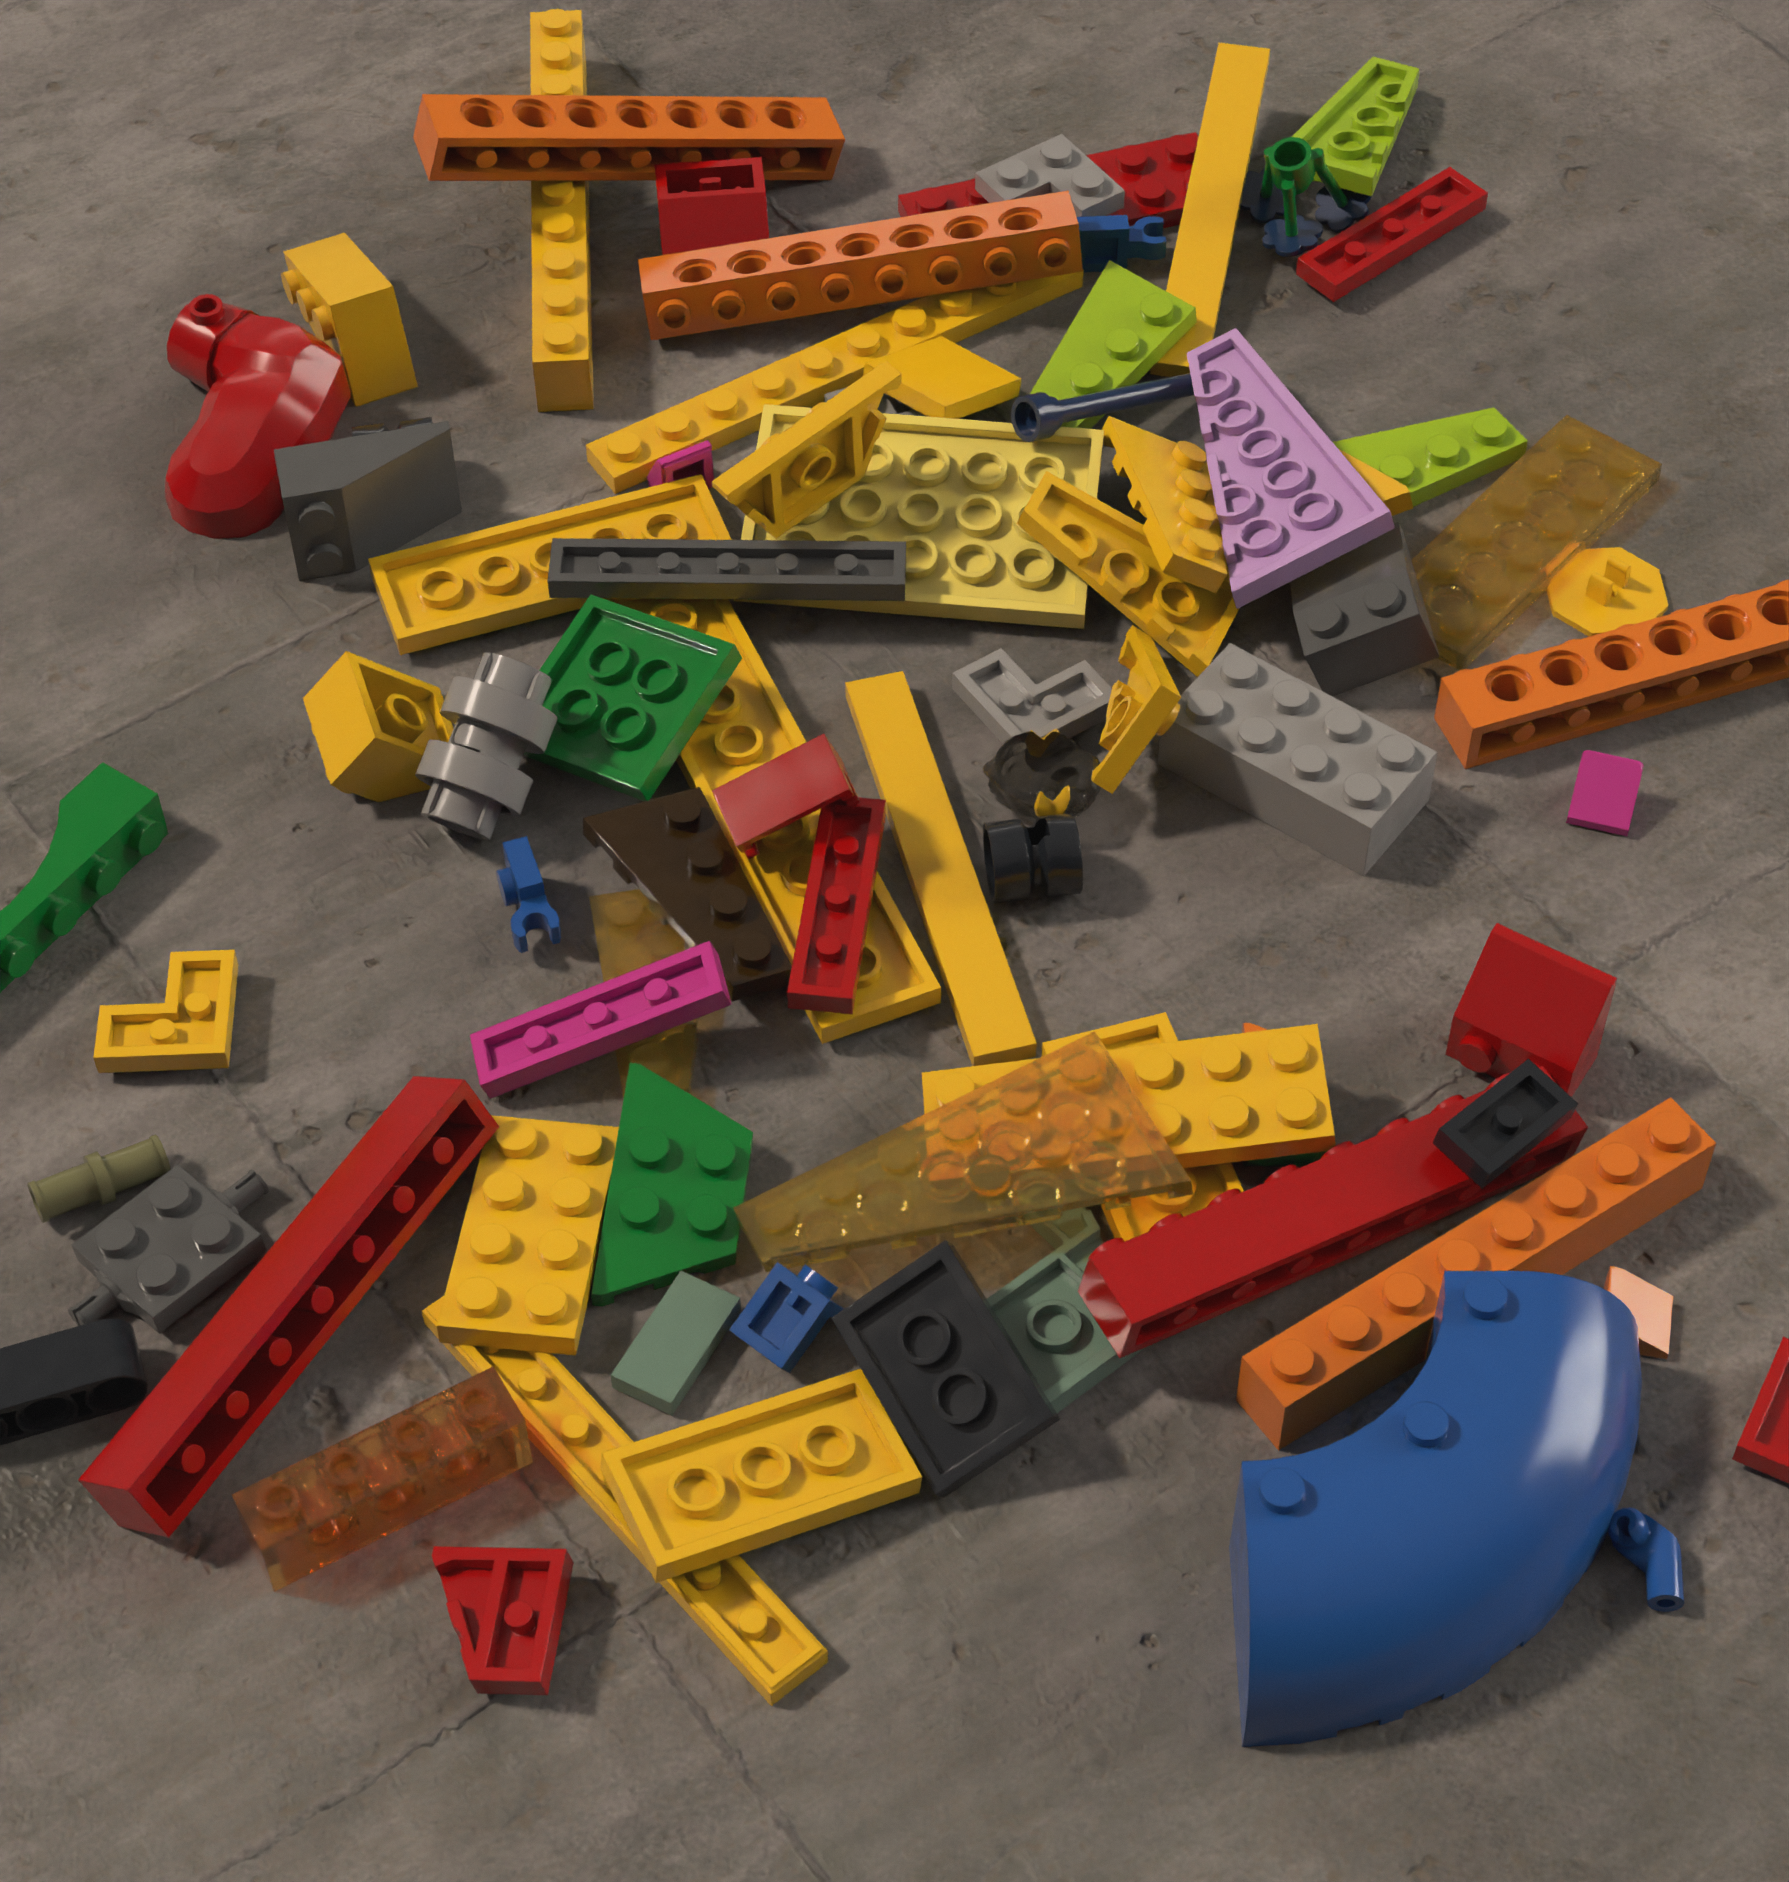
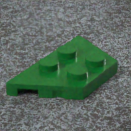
M638 1063L629 1064L591 1293L593 1306L603 1307L614 1303L615 1295L652 1284L654 1290L669 1286L680 1271L687 1274L695 1272L706 1274L735 1265L737 1259L753 1147V1132Z

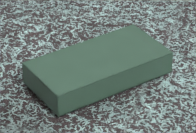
M680 1271L612 1372V1388L673 1416L741 1312L740 1297Z

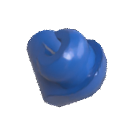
M1621 1508L1614 1512L1608 1527V1534L1618 1552L1646 1574L1648 1606L1653 1610L1670 1612L1682 1608L1685 1604L1682 1557L1677 1538L1657 1521L1635 1508Z

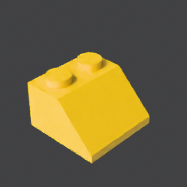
M345 651L303 697L311 729L316 738L330 785L344 793H354L376 802L430 789L431 786L420 781L415 776L429 740L448 742L454 728L452 722L440 714L444 702L440 688Z

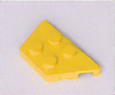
M884 361L827 402L816 404L804 418L782 433H776L767 438L759 449L712 481V487L727 501L738 507L746 516L755 523H758L765 531L777 539L865 476L873 455V446L880 437L887 419L878 410L883 394L899 388L902 374L889 362Z

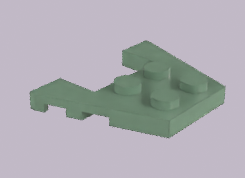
M1075 1181L1038 1185L1018 1199L1019 1216L1052 1245L1055 1250L987 1298L1056 1413L1067 1407L1145 1349L1143 1348L1119 1358L1078 1293L1088 1258L1098 1246L1103 1244V1241L1100 1237V1227L1091 1210L1086 1211L1077 1193Z

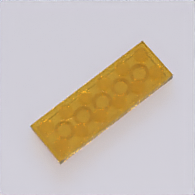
M1569 415L1563 417L1411 560L1440 656L1438 659L1459 671L1466 669L1547 590V587L1584 550L1589 549L1659 481L1662 464Z

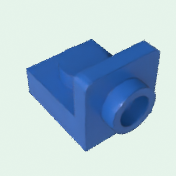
M777 1262L729 1330L775 1365L790 1373L829 1317L835 1316L845 1308L831 1299L838 1290V1287L805 1264L800 1272L796 1274Z

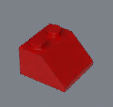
M1496 923L1453 1015L1445 1055L1459 1061L1469 1070L1485 1073L1495 1079L1512 1072L1527 1059H1530L1537 1067L1544 1066L1556 1084L1572 1097L1597 1058L1617 978Z

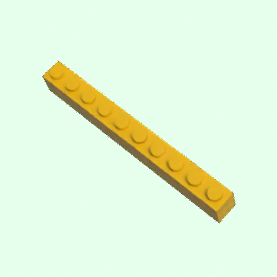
M551 9L545 12H530L531 95H587L586 54L581 10L565 11L562 9ZM531 181L532 365L538 412L594 409L589 181Z

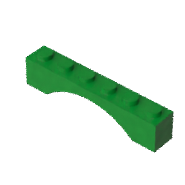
M102 762L60 800L58 824L46 857L30 882L10 904L0 911V993L15 978L23 976L31 968L34 960L60 936L70 932L77 920L102 896L112 892L120 879L144 856L153 853L159 847L163 838L169 833L158 793Z

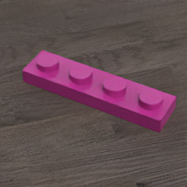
M707 941L470 1034L481 1088L491 1099L732 1005L717 951L712 943Z

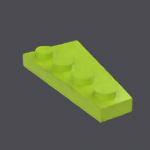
M1373 56L1292 137L1307 141L1311 146V150L1315 148L1323 150L1325 163L1340 188L1372 197L1418 88L1419 68ZM1315 172L1312 182H1322L1317 172Z
M1492 407L1334 441L1333 443L1338 449L1406 485L1414 507L1524 458L1528 440Z

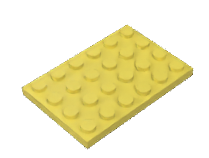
M764 404L756 450L761 447L767 438L773 434L782 433L804 418L811 408ZM882 413L887 419L880 437L873 446L872 458L865 476L777 539L745 515L741 540L906 542L905 601L734 599V601L1084 629L1089 585L1017 525V522L1046 471L1098 499L1104 430L1060 427L1050 438L1025 442L1016 434L1012 423Z

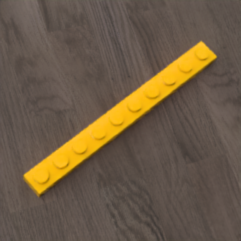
M1083 271L922 297L586 444L587 461L610 489L617 494L646 481L650 470L658 459L706 440L710 442L712 451L759 431L764 404L811 408L825 401L824 394L846 388L863 377L865 362L940 336L954 343L962 341L1083 287Z

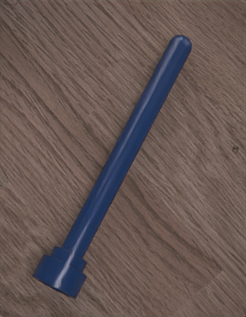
M1188 373L1057 400L1055 397L1043 392L1020 396L1012 405V425L1019 438L1025 442L1050 438L1061 427L1062 423L1192 396L1194 395L1191 375Z

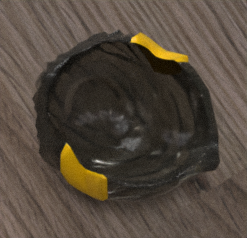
M1053 729L1043 738L1032 730L1015 735L1006 740L998 749L994 758L983 766V773L989 778V791L995 795L996 801L1013 811L1016 815L1032 822L1038 816L1072 813L1076 818L1094 803L1101 790V787L1091 780L1093 770L1100 764L1099 759L1093 753L1081 748L1075 741L1067 738L1064 733H1060L1058 729Z

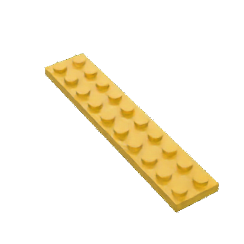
M603 598L736 645L742 657L740 663L676 761L691 789L701 788L792 965L821 809L756 841L760 854L748 859L745 852L741 853L736 847L712 790L806 743L804 736L728 599ZM878 871L876 872L853 1015L805 1010L822 1044L941 1003V986Z

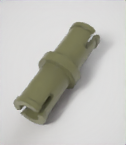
M155 1134L150 1136L149 1139L104 1156H100L97 1151L83 1156V1164L36 1182L35 1180L28 1182L27 1186L36 1212L42 1223L52 1217L99 1200L101 1205L116 1201V1193L162 1176L170 1171L171 1168L163 1145Z

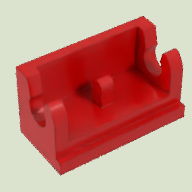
M824 733L712 790L736 847L741 853L745 852L748 859L760 854L756 841L841 798L842 801H845L849 808L860 803L842 759Z

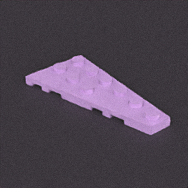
M1237 328L1187 352L1194 396L1200 417V428L1206 449V459L1216 513L1223 539L1224 555L1230 576L1231 592L1236 609L1395 528L1391 511Z

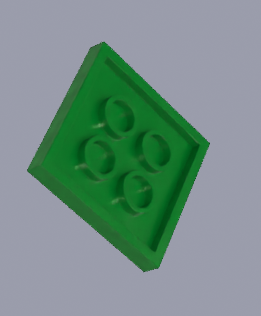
M591 594L539 670L552 679L542 706L558 717L544 754L525 751L523 756L639 800L648 801L740 663L742 657L733 643Z

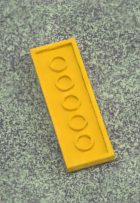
M702 474L368 558L371 577L400 655L581 609L588 598L549 597L547 580L552 538L732 540Z
M1318 1024L922 1072L929 1183L933 1198L1323 1152L1336 1146Z

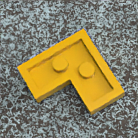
M235 950L170 952L165 1003L100 1005L93 1056L98 1073L229 1068L239 966Z

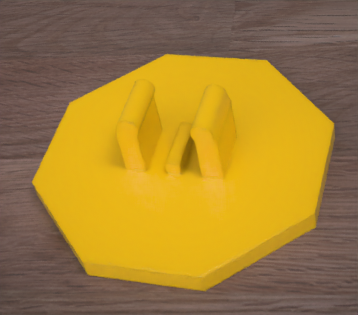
M1621 547L1572 549L1544 576L1552 616L1588 637L1615 630L1625 624H1636L1661 617L1668 610L1669 604L1659 569Z

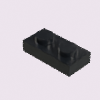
M1527 1059L1441 1126L1433 1140V1144L1483 1189L1572 1117L1578 1103L1530 1059Z

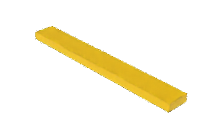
M1218 43L1166 288L1168 293L1196 308L1197 323L1151 368L1150 374L1173 377L1190 373L1187 352L1214 339L1269 66V48Z
M900 671L845 682V697L880 799L886 800V816L972 1066L1019 1061L1036 1057L1037 1043L904 672Z
M444 1296L422 1310L424 1324L437 1338V1322ZM442 1343L650 1572L601 1471L602 1452L634 1441L552 1353ZM739 1555L659 1582L771 1706L828 1663V1650Z

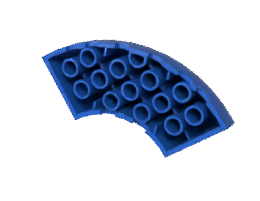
M1444 1271L1425 1356V1365L1412 1385L1394 1405L1357 1432L1325 1447L1282 1458L1241 1462L1229 1552L1242 1747L1301 1744L1333 1738L1337 1736L1338 1730L1358 1727L1377 1720L1379 1725L1401 1719L1405 1711L1438 1696H1441L1442 1700L1488 1674L1493 1664L1507 1656L1518 1645L1523 1647L1562 1607L1566 1596L1580 1581L1584 1572L1588 1571L1603 1546L1608 1534L1611 1518L1618 1508L1626 1487L1637 1441L1642 1390L1638 1326L1630 1309L1619 1298L1587 1281L1554 1273L1536 1271Z

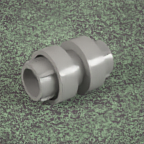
M485 652L482 655L473 679L462 676L453 677L440 710V714L444 718L455 724L448 742L429 740L415 774L416 778L431 786L421 811L423 817L458 833L490 841L500 813L514 817L520 816L533 783L531 777L518 770L524 752L544 754L558 719L553 712L542 706L552 682L548 675L512 658Z

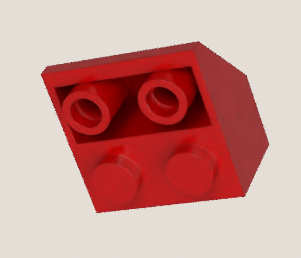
M762 157L654 164L662 255L769 238Z

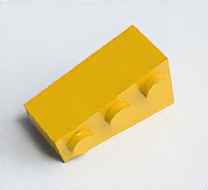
M344 232L283 251L288 271L281 273V279L286 295L291 304L298 303L305 321L309 323L316 337L341 355L351 390L350 398L354 405L358 407L418 387L394 287Z

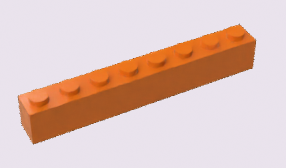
M1671 1097L1243 1355L1241 1358L1236 1401L1277 1450H1281L1425 1360L1444 1271H1536L1563 1275L1701 1190L1716 1142Z

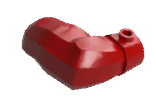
M200 295L188 303L178 314L169 332L167 360L174 371L208 391V394L204 399L197 422L171 456L165 477V499L173 520L189 532L213 539L247 537L269 527L284 510L274 449L331 440L351 397V390L341 355L302 327L277 317L259 316L252 310L223 303L215 295Z

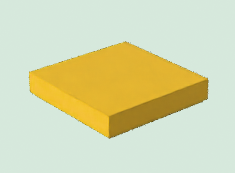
M942 336L865 362L863 376L884 361L889 362L902 374V380L898 389L888 391L885 394L927 417L960 419L1019 396L1022 378Z

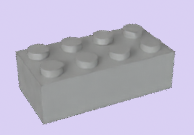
M1231 643L1181 694V699L1178 702L1180 704L1178 716L1169 730L1160 736L1159 765L1362 876L1370 870L1429 801L1438 753Z

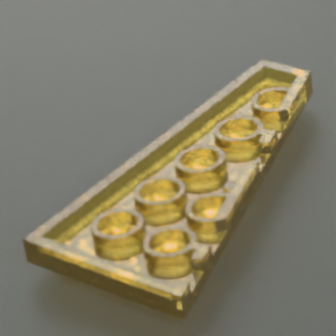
M1094 1031L737 1205L733 1209L743 1232L767 1273L773 1269L777 1262L786 1268L804 1266L805 1264L810 1265L847 1258L851 1250L891 1243L892 1249L918 1245V1237L953 1231L955 1238L1061 1219L1066 1210L1098 1204H1105L1106 1210L1132 1206L1131 1198L1168 1192L1170 1199L1192 1195L1193 1190L1191 1179Z

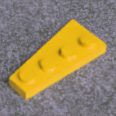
M1108 416L1101 429L1104 430L1103 444L1104 446L1115 448L1117 452L1112 460L1117 475L1129 478L1132 487L1127 495L1133 509L1138 510L1147 518L1142 529L1162 572L1217 593L1227 576L1221 529L1216 513L1205 451L1191 442L1179 441L1176 443Z
M1046 471L1025 506L1017 525L1198 677L1212 662L1240 609H1236L1233 599L1229 572H1227V576L1217 593L1163 573L1142 529L1143 524Z

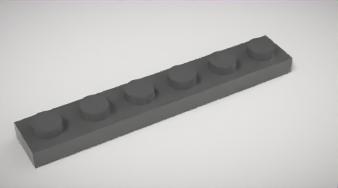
M552 538L547 582L550 598H588L592 594L600 598L905 601L906 542Z

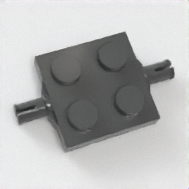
M179 1164L71 1244L77 1260L97 1278L100 1285L75 1306L68 1309L71 1318L80 1326L101 1320L115 1308H119L140 1316L156 1332L162 1333L266 1252L261 1234L239 1216L240 1212L262 1195L269 1192L265 1181L259 1174L256 1175L254 1170H249L245 1176L221 1193L205 1187Z

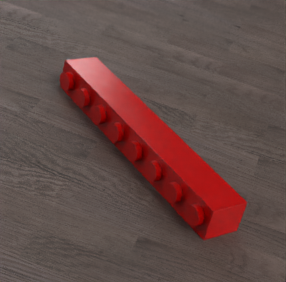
M1544 1066L1538 1067L1553 1080ZM1506 1073L1490 1083L1484 1091L1465 1099L1462 1095L1451 1096L1438 1104L1431 1113L1412 1121H1409L1408 1118H1399L1383 1127L1376 1136L1355 1145L1352 1141L1342 1142L1328 1150L1320 1160L1301 1168H1298L1296 1165L1282 1167L1271 1174L1263 1184L1241 1192L1239 1189H1230L1215 1197L1206 1208L1192 1214L1183 1216L1181 1213H1174L1162 1218L1148 1232L1127 1241H1124L1123 1238H1114L1101 1244L1088 1258L1078 1293L1118 1357L1122 1358L1543 1175L1575 1154L1588 1126L1575 1110L1567 1122L1486 1187L1480 1188L1433 1144V1140L1441 1126L1509 1074Z
M412 1077L78 1479L119 1527L167 1538L173 1534L496 1132L499 1125L465 1079Z

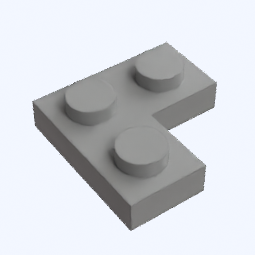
M1063 134L1057 135L975 173V190L989 203L1069 191L1077 217L1106 216L1124 207L1125 190Z
M1000 648L952 673L953 691L1021 764L1035 757V755L1028 753L1023 742V737L1030 730L1041 738L1045 737L1053 729L1059 730L1060 733L1044 748L1043 752L1106 720L1105 716L1112 687L1086 660L1035 684L1010 656Z

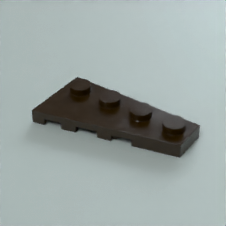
M700 787L583 818V835L595 848L601 846L613 859V869L627 884L633 882L650 901L649 909L663 925L670 923L685 940L684 948L686 950L707 941L712 943L719 955L732 1002L789 985L792 965Z

